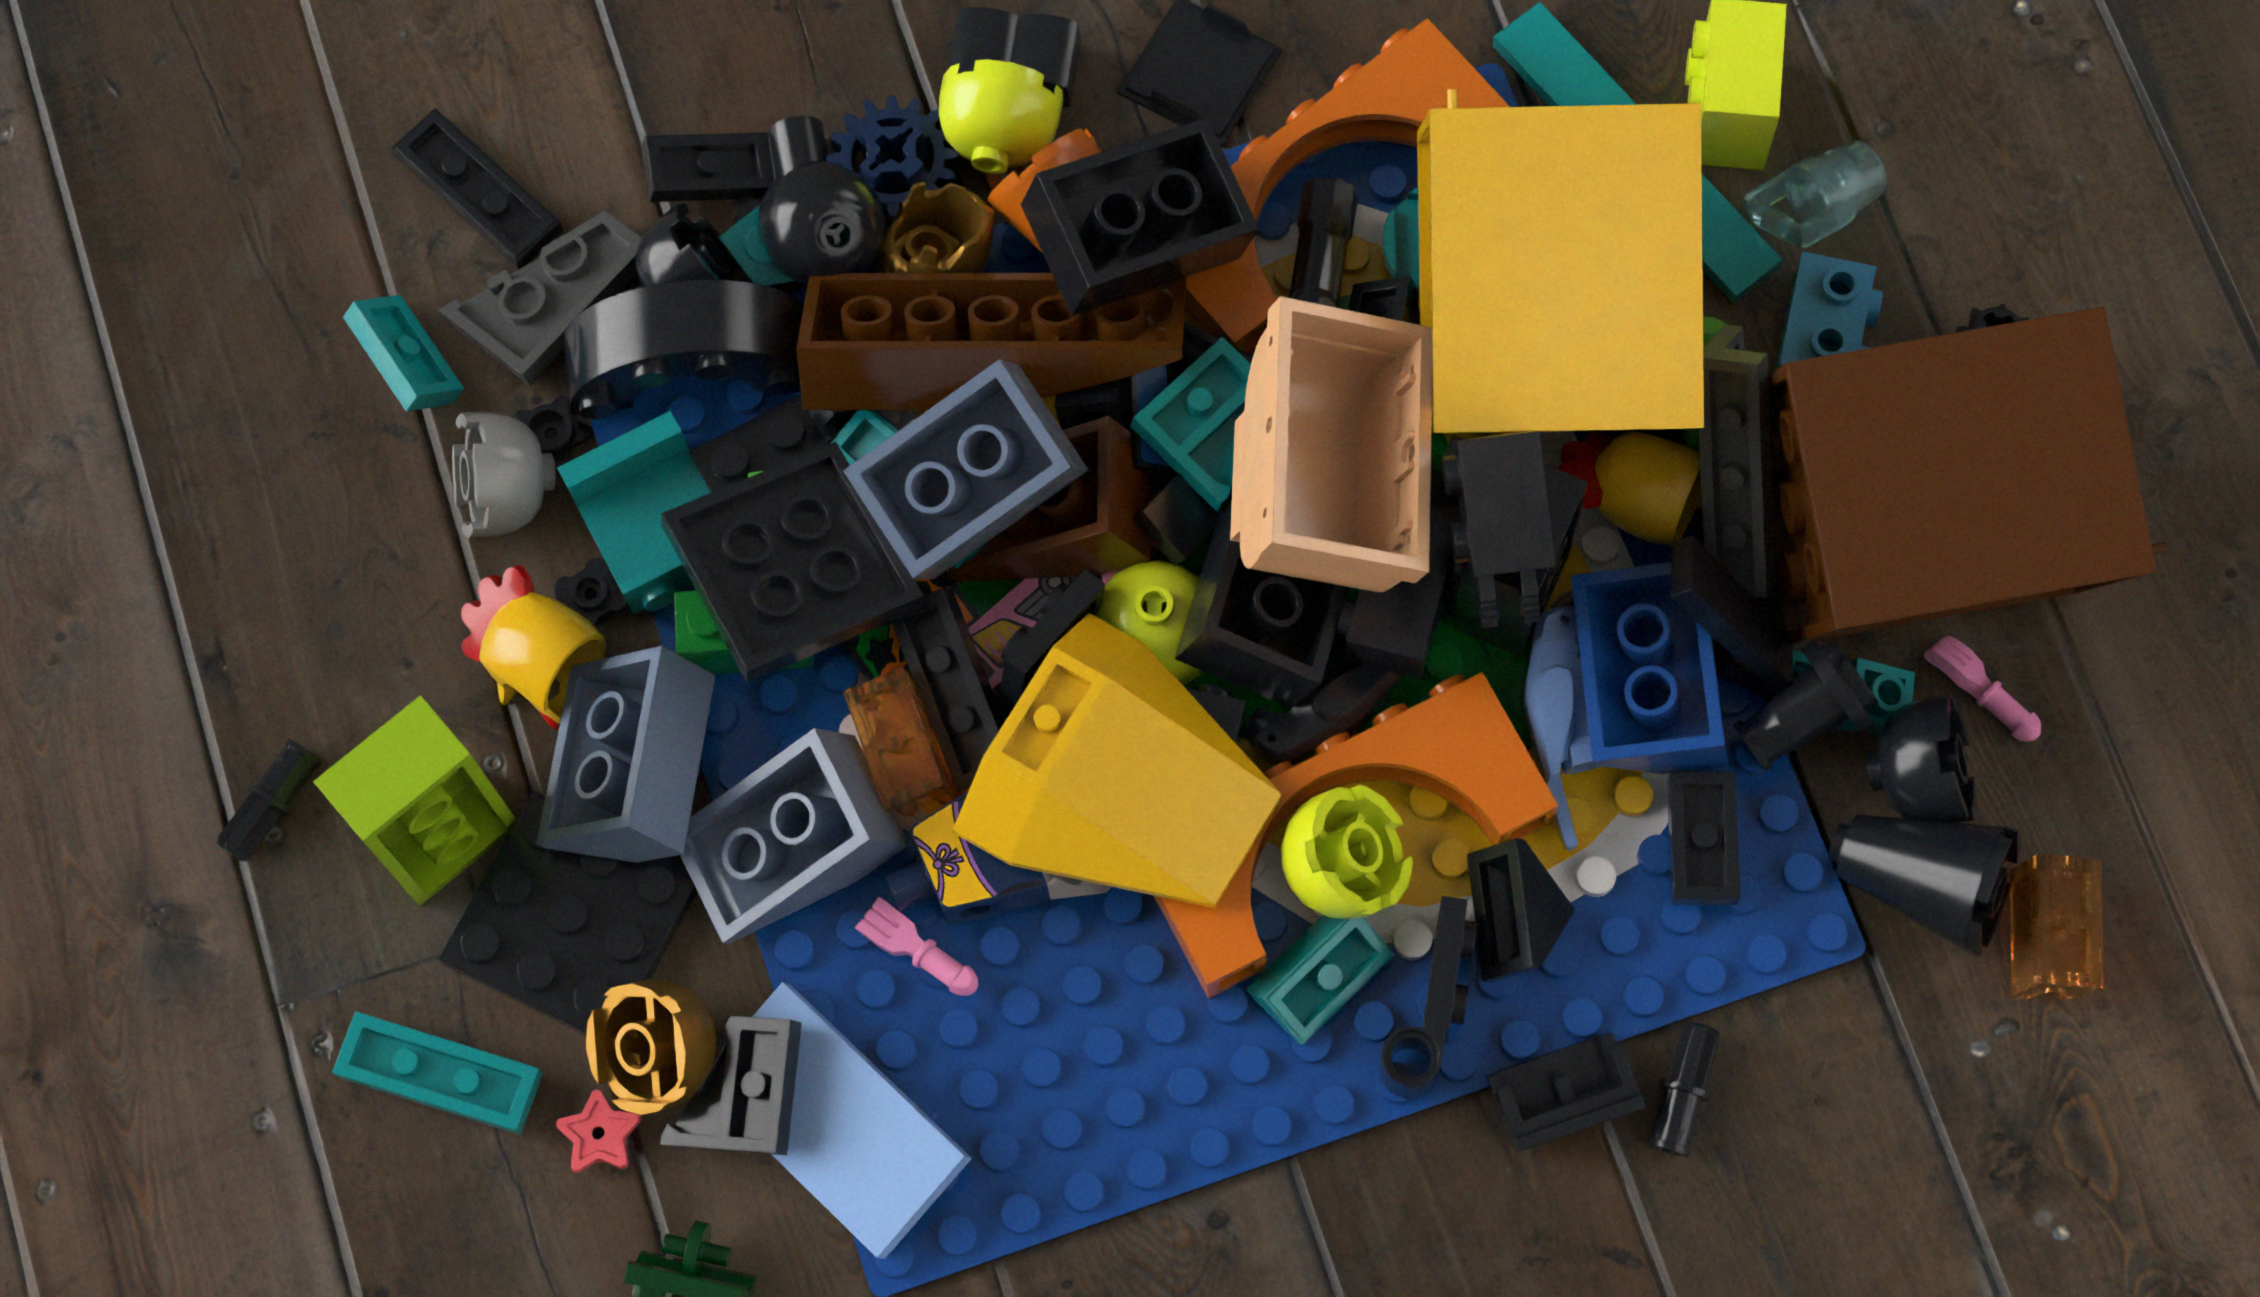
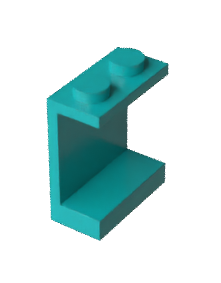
M671 410L557 467L633 615L643 609L655 611L674 602V592H679L693 584L661 527V513L711 493L690 456V450L682 430Z

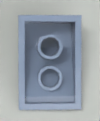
M813 728L690 817L684 853L680 856L722 943L731 944L862 879L910 844L855 735Z

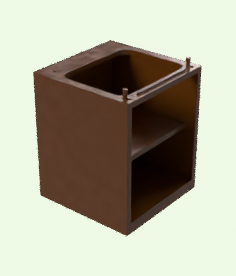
M2105 306L1788 362L1768 375L1776 592L1783 627L1792 635V645L2087 592L2156 573L2153 554L2168 552L2166 542L2151 545Z

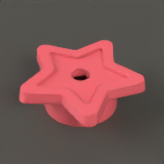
M596 1089L592 1091L582 1113L560 1118L556 1122V1128L573 1143L571 1169L573 1172L579 1173L595 1163H608L620 1169L627 1168L629 1165L626 1149L628 1136L641 1122V1116L632 1112L614 1111L601 1090ZM599 1127L603 1128L605 1131L604 1136L601 1139H595L593 1131Z

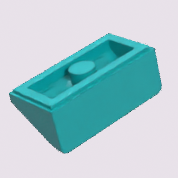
M1322 915L1247 988V992L1298 1044L1303 1045L1395 954L1364 917L1337 919Z

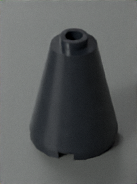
M1856 814L1850 825L1844 823L1838 825L1831 842L1829 860L1838 862L1837 876L1966 953L1980 957L1982 955V946L1988 947L1992 940L2012 883L2007 882L2009 869L2003 867L2004 861L2017 864L2022 837L2019 830L2005 826Z

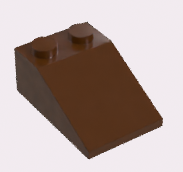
M1110 416L1062 430L1089 471L989 540L971 560L964 561L958 569L954 566L949 568L948 578L954 582L1076 577L1084 569L1097 576L1149 561L1150 538L1135 522L1133 517L1150 500V471L1133 468L1131 432Z

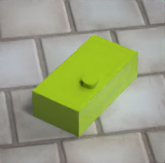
M421 695L313 781L419 907L506 837L517 820L472 755Z

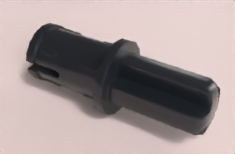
M288 739L283 750L257 785L249 783L246 787L250 794L217 837L216 843L220 848L237 860L243 862L248 860L281 815L289 817L291 814V810L288 808L289 804L314 770L322 764L321 760L303 746Z
M1685 1022L1681 1027L1668 1077L1659 1081L1658 1087L1664 1091L1651 1138L1648 1139V1147L1670 1155L1688 1158L1689 1146L1702 1102H1709L1711 1096L1705 1090L1720 1039L1719 1032L1714 1028L1697 1022Z

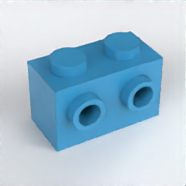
M1802 251L1793 278L1775 370L1788 362L1871 348L1861 344L1865 326L1875 328L1881 308L1883 291L1872 289L1877 266Z

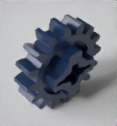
M890 95L886 102V109L877 110L876 106L868 100L864 102L865 117L858 119L849 113L843 117L847 134L832 132L830 139L833 150L836 153L827 155L826 162H835L854 172L856 156L859 151L862 152L865 160L859 165L861 172L859 175L863 177L877 194L883 213L889 216L890 223L898 215L901 204L907 199L914 184L925 182V191L941 189L949 183L957 185L956 175L952 171L961 168L960 154L945 140L940 124L939 111L936 109L923 117L919 99L914 98L909 103L907 109H900L895 95ZM931 148L934 152V162L930 173H928L924 168V162L928 159L927 151Z

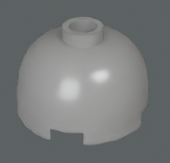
M494 412L460 413L456 418V426L458 429H466L465 444H454L452 446L454 497L456 507L469 504L472 521L463 522L462 532L468 539L492 538L512 534L528 525L539 512L544 491L554 490L556 471L552 453H542L537 436L525 423L514 417Z

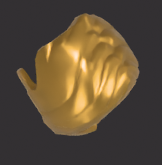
M925 182L914 184L907 199L901 204L898 215L891 222V227H887L882 246L875 260L878 273H982L985 269L992 244L994 210L978 195L967 191L963 186L949 183L941 189L925 191Z

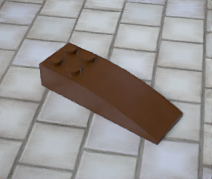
M841 273L828 276H809L796 347L803 410H828L832 412L846 410H891L894 412L929 410L999 359L1019 364L1040 397L1057 395L1123 379L1183 359L1186 277L1071 316L1052 273Z

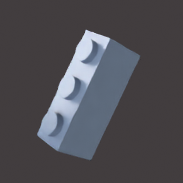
M664 646L571 666L536 844L546 849L636 863L683 855L699 773L707 719L710 712L715 675Z

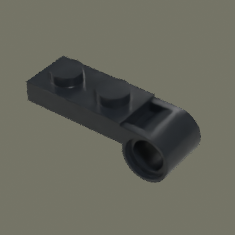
M794 116L782 119L773 124L768 132L645 136L641 146L649 202L738 199L744 195H751L755 199L764 198L769 185L779 176L784 177L791 170L799 168L800 166L798 165L808 161H826V156L828 155L823 123L821 120L811 116Z
M1448 896L1441 897L1422 1028L1414 1026L1400 1028L1390 1034L1383 1045L1379 1067L1380 1077L1385 1087L1398 1097L1405 1099L1418 1098L1427 1094L1434 1087L1438 1079L1444 1042H1447L1450 1023L1459 1025L1464 1023L1469 986L1456 984L1459 960L1472 961L1478 926L1477 921L1465 920L1467 899ZM1403 1049H1415L1427 1058L1429 1068L1420 1076L1406 1077L1396 1071L1391 1059L1397 1052Z

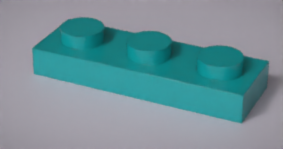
M357 1011L353 1015L332 1073L339 1079L521 1135L543 1076V1072L539 1068Z

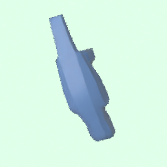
M1573 605L1560 606L1541 613L1540 620L1537 621L1533 631L1531 655L1525 679L1523 698L1524 713L1537 766L1559 805L1554 821L1563 847L1567 851L1574 850L1578 841L1561 782L1560 769L1563 768L1564 774L1573 775L1603 767L1593 765L1582 668L1578 657L1580 651L1575 608Z

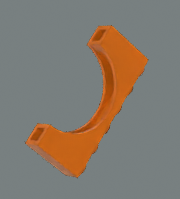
M1426 18L1412 30L1405 27L1395 32L1384 43L1380 51L1381 53L1364 66L1361 63H1356L1346 69L1334 83L1333 89L1318 101L1308 99L1301 103L1289 115L1286 125L1269 138L1266 135H1261L1252 140L1242 150L1238 161L1230 167L1258 223L1267 199L1280 181L1296 166L1324 150L1339 145L1364 141L1393 142L1417 148V130L1430 109L1447 108V90L1457 89L1458 108L1510 106L1434 24ZM1253 238L1240 259L1186 277L1185 310L1204 331L1219 339L1223 337L1229 344L1249 355L1255 352L1258 341L1267 328L1268 309L1278 297L1272 291L1261 270Z
M1483 672L1465 680L1462 674L1452 676L1430 690L1429 695L1431 698L1409 709L1405 703H1401L1381 712L1372 720L1374 727L1352 738L1348 732L1332 736L1316 747L1314 750L1316 756L1296 766H1293L1290 761H1285L1263 772L1280 791L1282 798L1215 908L1154 896L1208 999L1266 970V953L1258 937L1251 908V889L1255 870L1266 844L1279 825L1293 811L1311 798L1330 789L1350 783L1388 781L1407 784L1434 793L1460 809L1477 824L1492 845L1514 838L1523 839L1554 823L1559 805Z

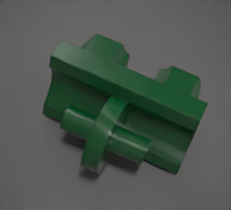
M696 1220L692 1225L688 1238L668 1233L664 1237L662 1253L683 1257V1259L642 1250L636 1262L629 1261L627 1263L623 1283L634 1285L632 1297H676V1295L684 1297H753L758 1276L705 1265V1263L727 1267L731 1256V1247L710 1243L711 1223Z

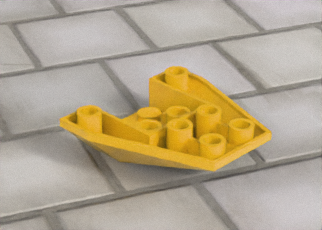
M1088 613L1052 646L987 749L953 827V833L1010 866L1215 908L1281 800L1282 794L1146 644Z

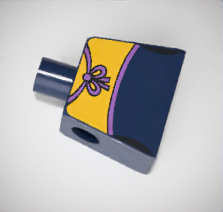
M968 791L913 825L909 832L920 860L885 874L900 911L936 896L948 925H955L1039 905L1051 900L1047 882L1042 872L1010 866L953 833V827Z

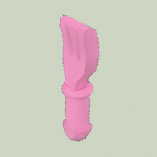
M1945 636L1924 653V658L1928 663L1939 668L1958 687L1975 697L1977 705L1988 709L2013 732L2011 735L2014 738L2028 742L2034 741L2040 736L2041 721L2034 712H2028L2001 687L2002 683L1996 680L1992 684L1986 676L1983 662L1964 643L1952 636Z
M878 897L872 904V909H869L865 913L864 919H861L854 927L859 933L889 954L912 957V965L914 967L923 968L948 986L951 993L965 997L976 992L979 984L974 970L969 965L963 966L936 946L934 940L928 939L924 942L919 937L916 925L882 898Z

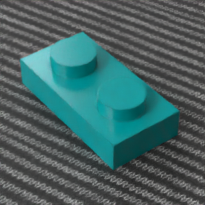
M395 295L353 301L343 319L405 411L409 412L453 404L464 387L402 296Z

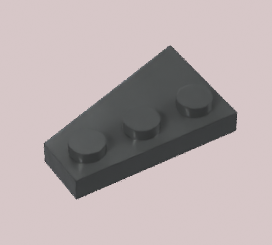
M603 211L542 247L540 257L510 275L505 269L486 281L489 286L487 289L461 304L456 298L439 308L438 311L445 322L530 386L565 349L564 334L571 321L590 306L616 295L637 273V247L642 237L607 211Z

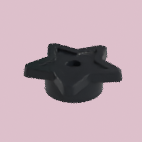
M564 395L558 396L551 404L540 405L533 410H518L516 412V418L525 423L537 436L541 452L552 453L556 469L569 462L573 447L590 439L593 434L591 427L571 419L568 400ZM555 430L557 432L555 438L547 439L545 436L547 431Z

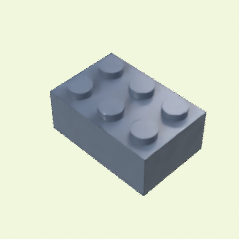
M1001 359L843 470L912 578L915 579L937 578L1089 471L1019 364Z

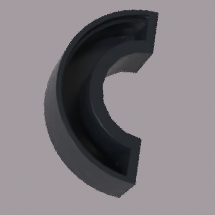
M730 280L669 282L637 288L604 299L578 314L568 325L564 334L571 415H581L588 419L607 418L615 415L619 409L633 408L634 398L644 389L660 387L669 383L672 379L688 376H697L705 380L731 377L749 383L757 392L767 390L775 395H788L799 392L801 387L796 347L804 303L796 297L772 287Z

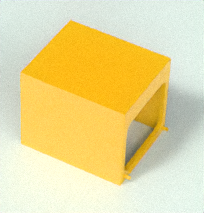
M1457 89L1447 90V108L1430 109L1417 130L1420 325L1432 327V434L1509 433L1531 430L1539 432L1704 428L1701 103L1458 108Z

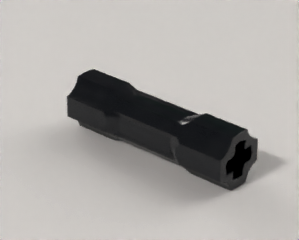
M1314 177L1303 185L1297 221L1299 238L1289 298L1336 308H1338L1347 245L1353 235L1358 197L1354 194L1355 186L1338 177L1331 179Z

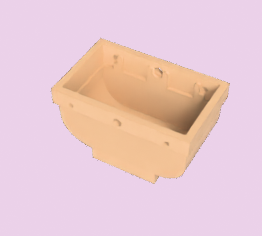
M1282 296L1268 309L1267 328L1258 341L1250 366L1244 412L1235 420L1230 541L1240 542L1241 558L1246 568L1373 592H1385L1401 581L1416 583L1429 572L1433 379L1432 327Z

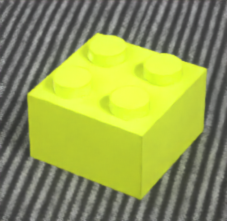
M1711 0L1706 21L1695 20L1692 48L1688 49L1685 85H1690L1688 104L1701 103V165L1764 170L1780 116L1787 4L1746 0Z

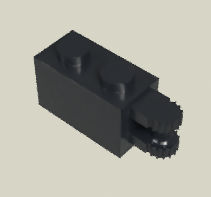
M1531 430L1452 440L1453 455L1442 456L1447 496L1458 495L1461 522L1450 524L1452 551L1455 563H1466L1467 574L1474 577L1482 628L1498 626L1500 607L1498 597L1495 594L1493 575L1516 572L1518 586L1517 605L1524 623L1539 621L1540 607L1535 569L1555 567L1539 431Z

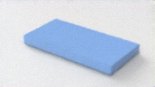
M782 982L752 1016L791 1019L802 1023L787 1156H772L875 1257L885 1259L972 1158L790 984Z

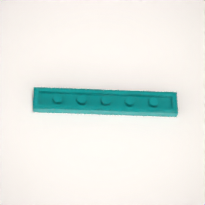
M1538 2L1493 37L1492 46L1548 106L1637 105L1541 2ZM1702 174V270L1724 295L1735 304L1779 270L1783 259Z

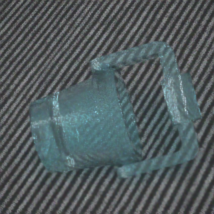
M1855 139L1814 158L1806 157L1788 167L1784 172L1746 193L1744 203L1747 217L1757 227L1780 240H1785L1800 248L1809 247L1845 227L1854 220L1858 212L1885 193L1887 176L1883 164L1872 148L1863 141ZM1787 197L1802 224H1799L1792 217L1771 205Z

